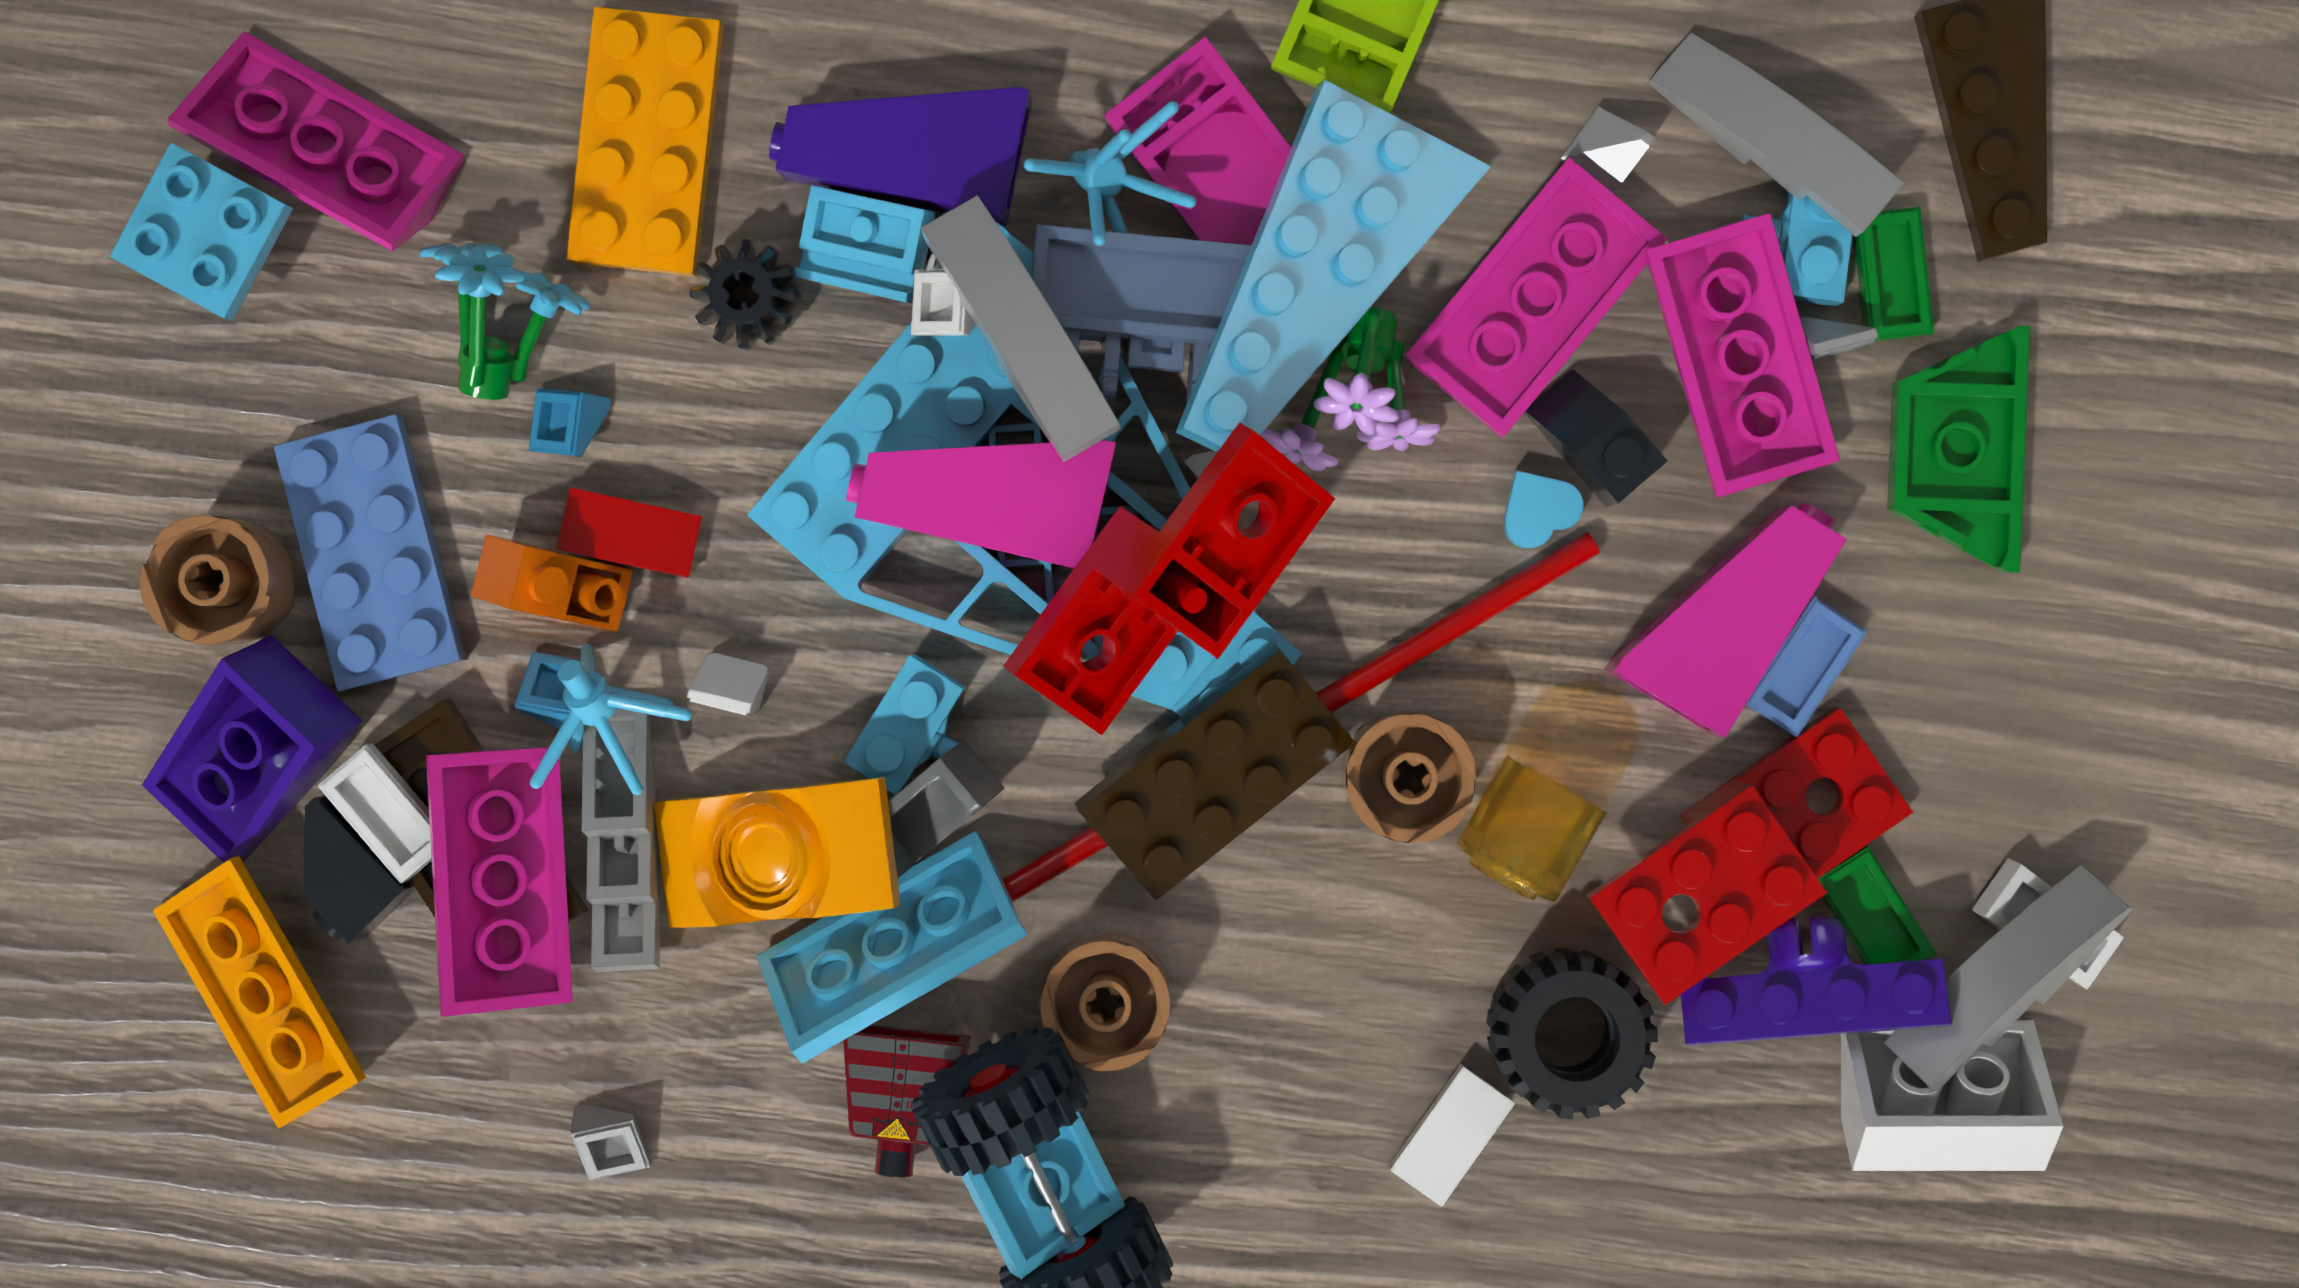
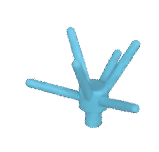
M1176 101L1168 102L1132 134L1127 129L1121 130L1102 149L1091 148L1086 151H1076L1070 156L1068 162L1032 158L1026 159L1024 162V168L1030 172L1074 176L1077 185L1088 193L1093 242L1097 246H1102L1106 242L1103 206L1113 232L1128 233L1114 197L1123 187L1187 208H1193L1196 205V199L1192 195L1127 174L1126 167L1122 161L1178 112L1179 104Z
M586 643L581 647V663L577 660H569L563 663L558 670L557 676L565 686L563 700L571 711L530 779V785L534 789H538L543 785L569 740L571 751L578 752L581 750L585 725L597 728L631 792L634 795H640L644 790L643 785L608 720L613 716L617 708L682 721H689L693 715L692 711L688 708L673 706L674 703L669 698L610 686L604 677L595 671L594 649L591 644Z

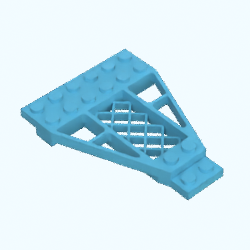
M996 222L1031 276L1033 252ZM910 323L747 514L749 518L844 599L1009 655L1013 653L1019 644L963 626L961 624L963 617L987 589L997 582H1002L1039 614L1043 612L1054 597L1053 563L1032 558L1007 560L1006 552L998 551L997 559L984 547L959 541L955 542L980 562L983 567V576L946 620L869 594L862 588L864 582L909 530L854 517L857 503L846 501L854 463L866 465L868 455L871 452L980 447L988 437L990 446H998L997 434L1034 432V443H1042V429L998 365L994 350L976 323L969 336L911 335ZM1120 355L1118 379L1131 404L1117 419L1121 429L1103 440L1114 442L1134 418H1139L1177 492L1183 500L1190 487ZM1013 408L1032 422L999 425ZM1109 471L1106 487L1129 505L1121 507L1138 517V513L1155 529L1160 531L1167 522V519ZM1119 507L1101 508L1099 516L1114 515ZM1044 565L1047 601L1008 568ZM1253 611L1219 659L1178 631L1131 696L1173 710L1182 717L1274 643H1276L1292 664L1299 659L1302 653ZM1102 635L1095 636V642L1089 639L1084 644L1082 651L1087 655L1086 661L1094 658L1100 651L1103 642Z

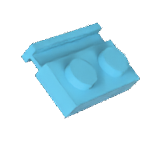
M811 185L799 248L803 249L800 267H795L794 269L796 272L794 277L905 303H913L915 270H924L928 245L924 240L921 227L934 220L935 212Z

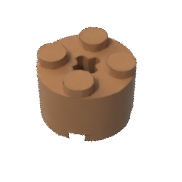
M197 515L172 523L162 530L152 543L155 546L149 555L147 564L142 565L140 573V591L143 603L155 623L168 633H173L183 640L200 645L243 644L259 639L273 630L294 607L295 578L288 552L268 528L262 524L244 519ZM222 571L224 582L219 585L220 591H216L213 582L222 577Z
M1398 711L1375 718L1363 726L1354 736V741L1350 748L1346 750L1342 760L1343 789L1352 810L1375 833L1398 842L1425 843L1449 833L1466 816L1475 790L1476 764L1466 741L1450 725L1419 712ZM1402 761L1411 766L1422 765L1423 770L1416 776L1420 786L1415 791L1411 792L1403 785L1394 788L1393 782L1399 777L1396 767Z
M1111 932L1096 933L1082 937L1067 946L1057 956L1048 972L1040 1001L1044 1028H1052L1055 1033L1058 1031L1073 1061L1082 1064L1084 1067L1095 1071H1115L1130 1067L1143 1060L1157 1045L1165 1032L1170 1017L1171 996L1169 980L1159 958L1139 939ZM1108 987L1111 995H1122L1123 998L1116 1003L1115 1013L1105 1014L1102 1005L1091 1006L1090 1001L1096 999L1098 988Z

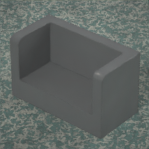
M962 740L940 757L888 802L897 878L902 876L1005 789L965 740Z

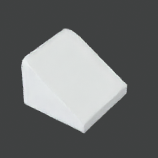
M711 653L705 658L694 678L687 698H691L690 702L742 715L755 714V712L760 711L769 675L768 667L718 653Z

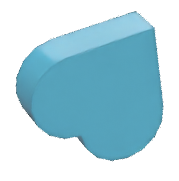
M1515 471L1503 517V531L1506 538L1513 545L1522 549H1532L1543 545L1550 538L1553 530H1564L1572 527L1580 519L1583 512L1582 496L1574 485L1565 481Z

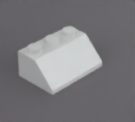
M2017 1020L1992 1047L1982 1044L1939 1091L1930 1088L1884 1043L1895 1030L1841 1034V1121L1852 1171L2046 1170L2063 1129V1123L2034 1020Z

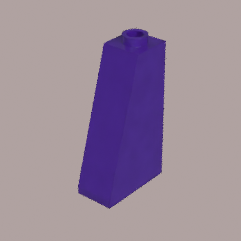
M1011 87L788 106L785 123L776 122L773 128L769 158L770 160L777 161L775 170L787 181L941 213H947L978 195L994 221L1000 225L1007 226L1032 107V99L1028 89Z

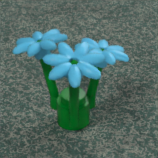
M443 243L441 245L425 247L420 251V257H434V260H442L447 265L436 271V279L458 281L460 348L457 363L460 365L457 387L459 391L468 396L485 400L507 398L510 392L511 381H525L528 360L546 319L554 318L559 305L577 315L582 314V309L589 310L590 308L588 300L572 292L569 285H552L551 281L542 273L530 274L511 267L514 264V257L511 254H504V251L499 246L467 243L459 248L453 244ZM503 282H518L515 286L517 289L535 295L530 305V309L534 312L515 355L509 353L510 345L506 341L485 336L486 297L491 294L503 295L505 293Z

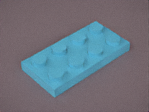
M977 831L914 865L898 878L900 907L823 917L756 956L790 1050L802 1064L1028 936L987 845Z

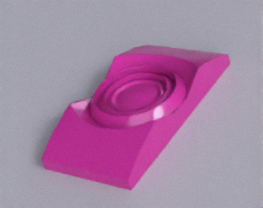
M1205 36L1104 114V119L1116 135L1123 129L1129 130L1132 134L1168 102L1176 101L1179 104L1178 112L1135 148L1130 155L1149 181L1195 197L1196 205L1193 208L1168 203L1196 240L1252 245L1291 146Z

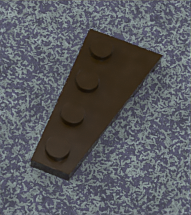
M1961 0L1920 11L1914 18L1977 261L1999 257L2047 243L2045 0Z

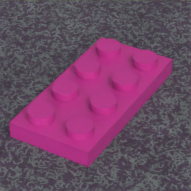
M1569 157L1403 358L1497 436L1503 438L1648 264L1644 251L1663 245L1668 238Z

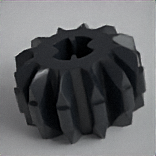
M748 239L740 241L737 259H734L732 253L724 245L717 246L715 248V255L721 266L715 270L710 265L701 262L696 268L700 275L710 280L709 286H696L690 289V297L694 300L711 302L699 310L695 315L696 320L703 326L717 322L713 339L721 344H725L736 332L738 347L742 350H751L754 343V330H757L763 341L768 345H772L777 341L776 333L770 326L775 319L783 326L789 328L795 323V319L789 313L782 310L781 306L782 304L799 303L801 301V293L793 288H780L794 278L796 274L794 268L790 264L774 268L779 253L771 246L764 248L756 257L754 244ZM749 280H754L752 289L759 295L757 302L752 307L743 302L742 310H737L740 301L733 295L735 288L740 283L749 288Z

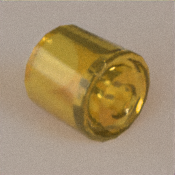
M1507 755L1456 844L1460 850L1470 856L1468 863L1494 881L1534 901L1539 896L1548 901L1555 902L1605 818L1607 811L1545 774Z

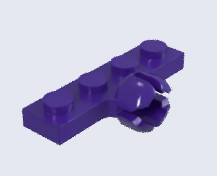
M1809 916L1813 954H1804L1800 923L1797 922L1796 918H1790L1767 934L1770 961L1765 971L1750 975L1704 978L1681 994L1685 1043L1687 1046L1951 1026L1943 958L1869 965L1852 963L1848 956L1846 934L1843 925L1836 918L1826 916Z

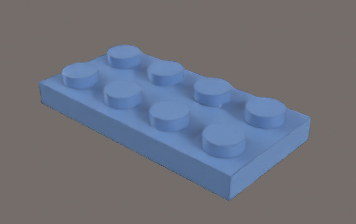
M395 414L273 446L337 692L349 691L467 660L404 417Z

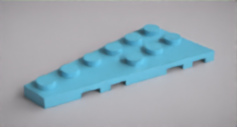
M1326 80L1320 83L1315 88L1176 433L1215 452L1219 451L1239 422L1260 435L1491 166Z

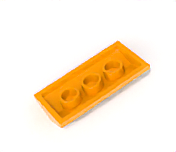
M239 855L221 864L152 910L278 1129L367 1078Z

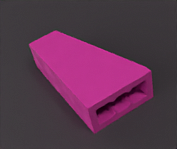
M1101 440L1066 462L1062 461L1051 443L871 452L868 455L866 465L854 463L846 501L857 503L855 518L1075 568L1094 540L1116 443Z
M1802 502L1798 509L1792 505L1777 508L1614 655L1604 670L1709 734L1726 738L1847 539L1832 530L1835 524V520L1810 504Z

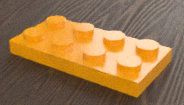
M594 7L566 260L569 262L697 277L696 268L699 263L724 25L720 20Z

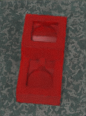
M569 487L555 549L689 578L702 516Z

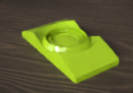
M1299 0L1272 62L1271 69L1314 88L1326 80L1391 113L1439 0Z

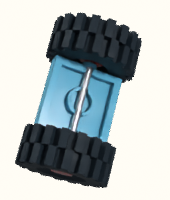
M1037 1027L1026 1029L1020 1036H1017L1016 1032L1005 1034L1001 1041L992 1044L991 1040L978 1046L979 1050L969 1056L965 1053L954 1059L955 1065L951 1068H941L933 1075L934 1082L924 1083L919 1089L921 1096L913 1099L912 1106L914 1109H912V1112L942 1170L946 1173L952 1171L954 1176L962 1177L1006 1263L1005 1266L1000 1267L999 1271L1001 1278L999 1281L1003 1288H1163L1161 1283L1170 1281L1173 1274L1170 1268L1173 1267V1262L1143 1202L1139 1203L1137 1198L1131 1196L1124 1201L1122 1200L1079 1111L1085 1110L1088 1104L1086 1098L1089 1097V1091L1058 1031L1055 1033L1052 1028L1045 1027L1039 1032Z

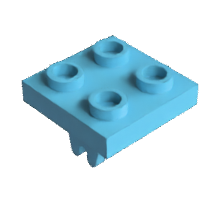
M170 143L109 257L223 319L233 321L293 208L189 151Z

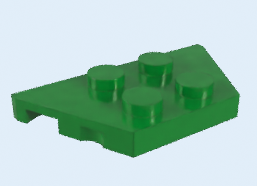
M2030 326L2012 328L1892 383L1887 510L1999 572L2009 574L2020 573Z

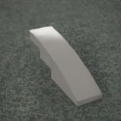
M1691 32L1648 82L1649 85L1743 165L1751 159L1795 198L1801 200L1807 195L1855 237L1865 231L1904 184L1902 180L1854 141L1800 101L1742 62Z
M978 195L921 227L925 242L957 288L962 304L994 350L998 365L1062 461L1066 462L1121 429L1120 424L1089 370L1030 274Z
M617 708L608 721L635 769L644 790L640 795H634L631 792L597 728L585 725L583 735L582 832L587 836L586 900L592 904L591 968L596 972L660 969L659 858L653 802H656L650 714Z
M2080 865L2025 908L1946 979L1951 1026L1895 1030L1884 1043L1930 1088L1939 1091L1982 1044L1992 1047L2035 1000L2044 1005L2133 909L2085 867Z

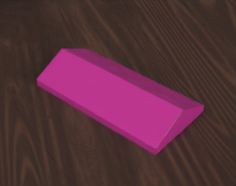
M245 31L240 34L168 117V124L173 129L392 252L430 223L464 162V154Z
M1770 213L1645 250L1644 253L1714 497H1722L1840 461Z
M549 747L426 755L440 1016L442 1017L573 1003L559 759L540 788L534 789L530 785V779Z

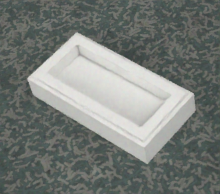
M373 743L364 745L318 785L319 789L400 884L410 880L432 861L429 809Z
M1461 1063L1388 1166L1389 1170L1442 1207L1513 1108L1515 1102Z

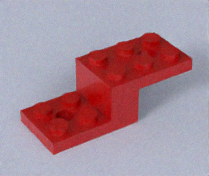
M1239 422L1160 531H1157L1120 506L1003 667L1088 727L1103 735L1178 631L1219 659L1329 509L1335 498L1254 430ZM1257 500L1259 509L1255 520L1248 527L1239 530L1238 519L1241 511L1247 504ZM1102 635V647L1098 654L1089 661L1081 662L1080 656L1084 644L1090 638Z
M1834 707L1803 728L1798 737H1790L1682 812L1679 817L1685 824V827L1588 893L1587 897L1658 999L1666 1005L1824 896L1827 892L1818 878L1914 812L1843 710ZM1826 777L1834 783L1837 789V801L1828 812L1816 814L1810 810L1806 803V790L1814 780ZM1684 894L1690 896L1696 906V916L1693 923L1683 930L1667 928L1662 918V910L1665 903L1675 895Z

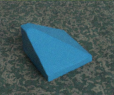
M536 388L528 451L582 457L610 410L611 398L583 392Z
M532 651L517 696L515 709L560 729L571 710L563 700L565 686L558 678L557 673L563 663L569 660H577L581 663V660Z

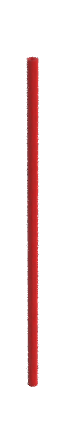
M1588 532L1582 534L1318 691L1316 694L1333 713L1600 554L1597 544ZM1090 827L1002 880L1012 901L1015 902L1108 847V845Z

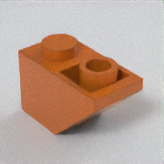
M486 534L471 597L511 610L618 632L633 570Z

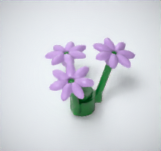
M1371 306L1331 352L1302 422L1294 424L1292 431L1287 428L1283 429L1282 434L1266 428L1261 433L1262 437L1281 454L1286 453V458L1293 464H1298L1302 460L1309 468L1318 472L1325 470L1326 467L1337 465L1339 461L1335 457L1321 452L1324 445L1315 441L1318 433L1314 428L1321 412L1335 414L1332 420V427L1335 430L1347 428L1355 419L1356 424L1361 430L1356 433L1357 438L1362 442H1366L1367 447L1371 450H1381L1393 444L1396 450L1403 452L1409 448L1410 444L1420 446L1431 445L1435 441V434L1441 430L1440 425L1428 424L1418 426L1419 420L1416 418L1411 419L1410 411L1404 410L1401 370L1404 344L1395 340L1398 325L1396 316L1387 310ZM1344 359H1346V363L1350 368L1356 370L1355 377L1347 386L1335 380ZM1384 365H1387L1389 388L1373 390V386L1369 383L1370 373L1380 372L1383 370Z

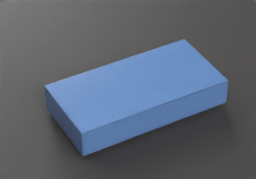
M1812 596L1745 706L1790 736L1798 737L1868 631L1816 596Z

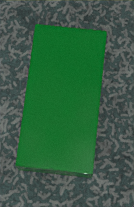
M1921 207L1881 211L1864 232L1856 237L1853 235L1863 326L1876 328L1878 338L1875 339V342L1934 334Z
M1869 846L1863 847L1818 878L1827 892L1822 896V899L1834 918L1843 925L1848 940L1864 965L1928 960L1937 954Z

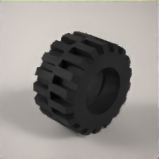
M1555 948V954L1546 955L1541 951L1529 956L1531 963L1523 968L1516 964L1508 972L1511 977L1504 987L1498 984L1492 996L1496 1000L1494 1010L1488 1009L1486 1020L1487 1025L1490 1027L1491 1035L1487 1036L1489 1050L1495 1057V1064L1510 1086L1521 1098H1526L1534 1108L1544 1113L1547 1109L1552 1110L1559 1118L1573 1119L1574 1113L1582 1112L1589 1119L1601 1116L1599 1108L1608 1104L1613 1110H1616L1626 1102L1621 1095L1629 1088L1635 1093L1639 1091L1645 1083L1639 1077L1642 1069L1646 1067L1652 1070L1656 1058L1650 1051L1651 1042H1658V1029L1651 1023L1650 1016L1654 1015L1650 1002L1642 996L1641 988L1631 977L1610 961H1606L1597 954L1582 950V953L1572 951L1570 948ZM1585 997L1592 1000L1601 1008L1605 1018L1604 1038L1598 1050L1586 1061L1573 1066H1555L1546 1062L1538 1053L1535 1045V1033L1542 1015L1553 1004L1566 998Z

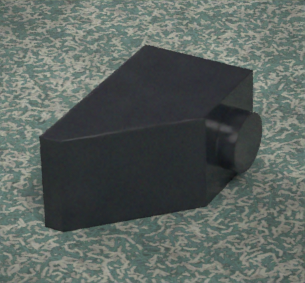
M1574 369L1561 378L1524 412L1605 507L1619 504L1667 462V459L1628 414Z
M325 795L314 797L305 806L303 897L315 909L312 913L313 919L329 936L337 940L343 938L347 943L367 937L416 888L410 880L402 884L399 883Z

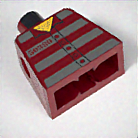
M869 1025L843 1041L849 1132L854 1137L878 1140L875 1163L876 1174L896 1178L911 1177L913 1175L916 1144L929 1145L912 1112V1109H914L912 1106L913 1099L921 1096L919 1089L924 1083L935 1081L933 1075L941 1068H951L955 1065L954 1059L965 1053L968 1054L971 1036Z

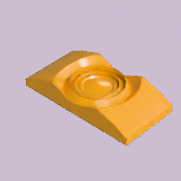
M885 777L653 802L669 928L716 927L764 920L820 918L893 909L901 906Z

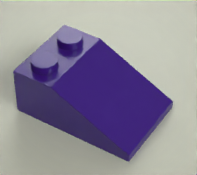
M271 635L220 660L142 786L223 863L238 855L242 862H244L335 763L363 721Z

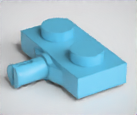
M1787 191L1786 205L1778 220L1772 219L1794 299L1800 302L1837 307L1844 303L1852 234L1807 195L1798 200ZM1742 214L1741 217H1740V219H1739V222L1744 221V220H1748V219H1751V218H1754V217H1757V216H1750V215H1747V214Z
M916 654L909 655L847 755L844 763L868 778L885 777L886 789L897 795L904 789L920 764L931 756L939 759L959 744L945 734L948 730L950 714L967 687Z

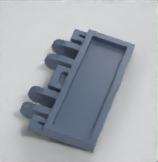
M1037 224L1034 233L1031 278L1049 304L1078 354L1080 340L1102 342L1101 366L1098 370L1097 386L1104 398L1115 400L1121 338L1129 339L1127 368L1182 373L1184 370L1185 344L1190 345L1187 381L1188 403L1251 245L1105 231V244L1097 246L1093 242V234L1090 229Z

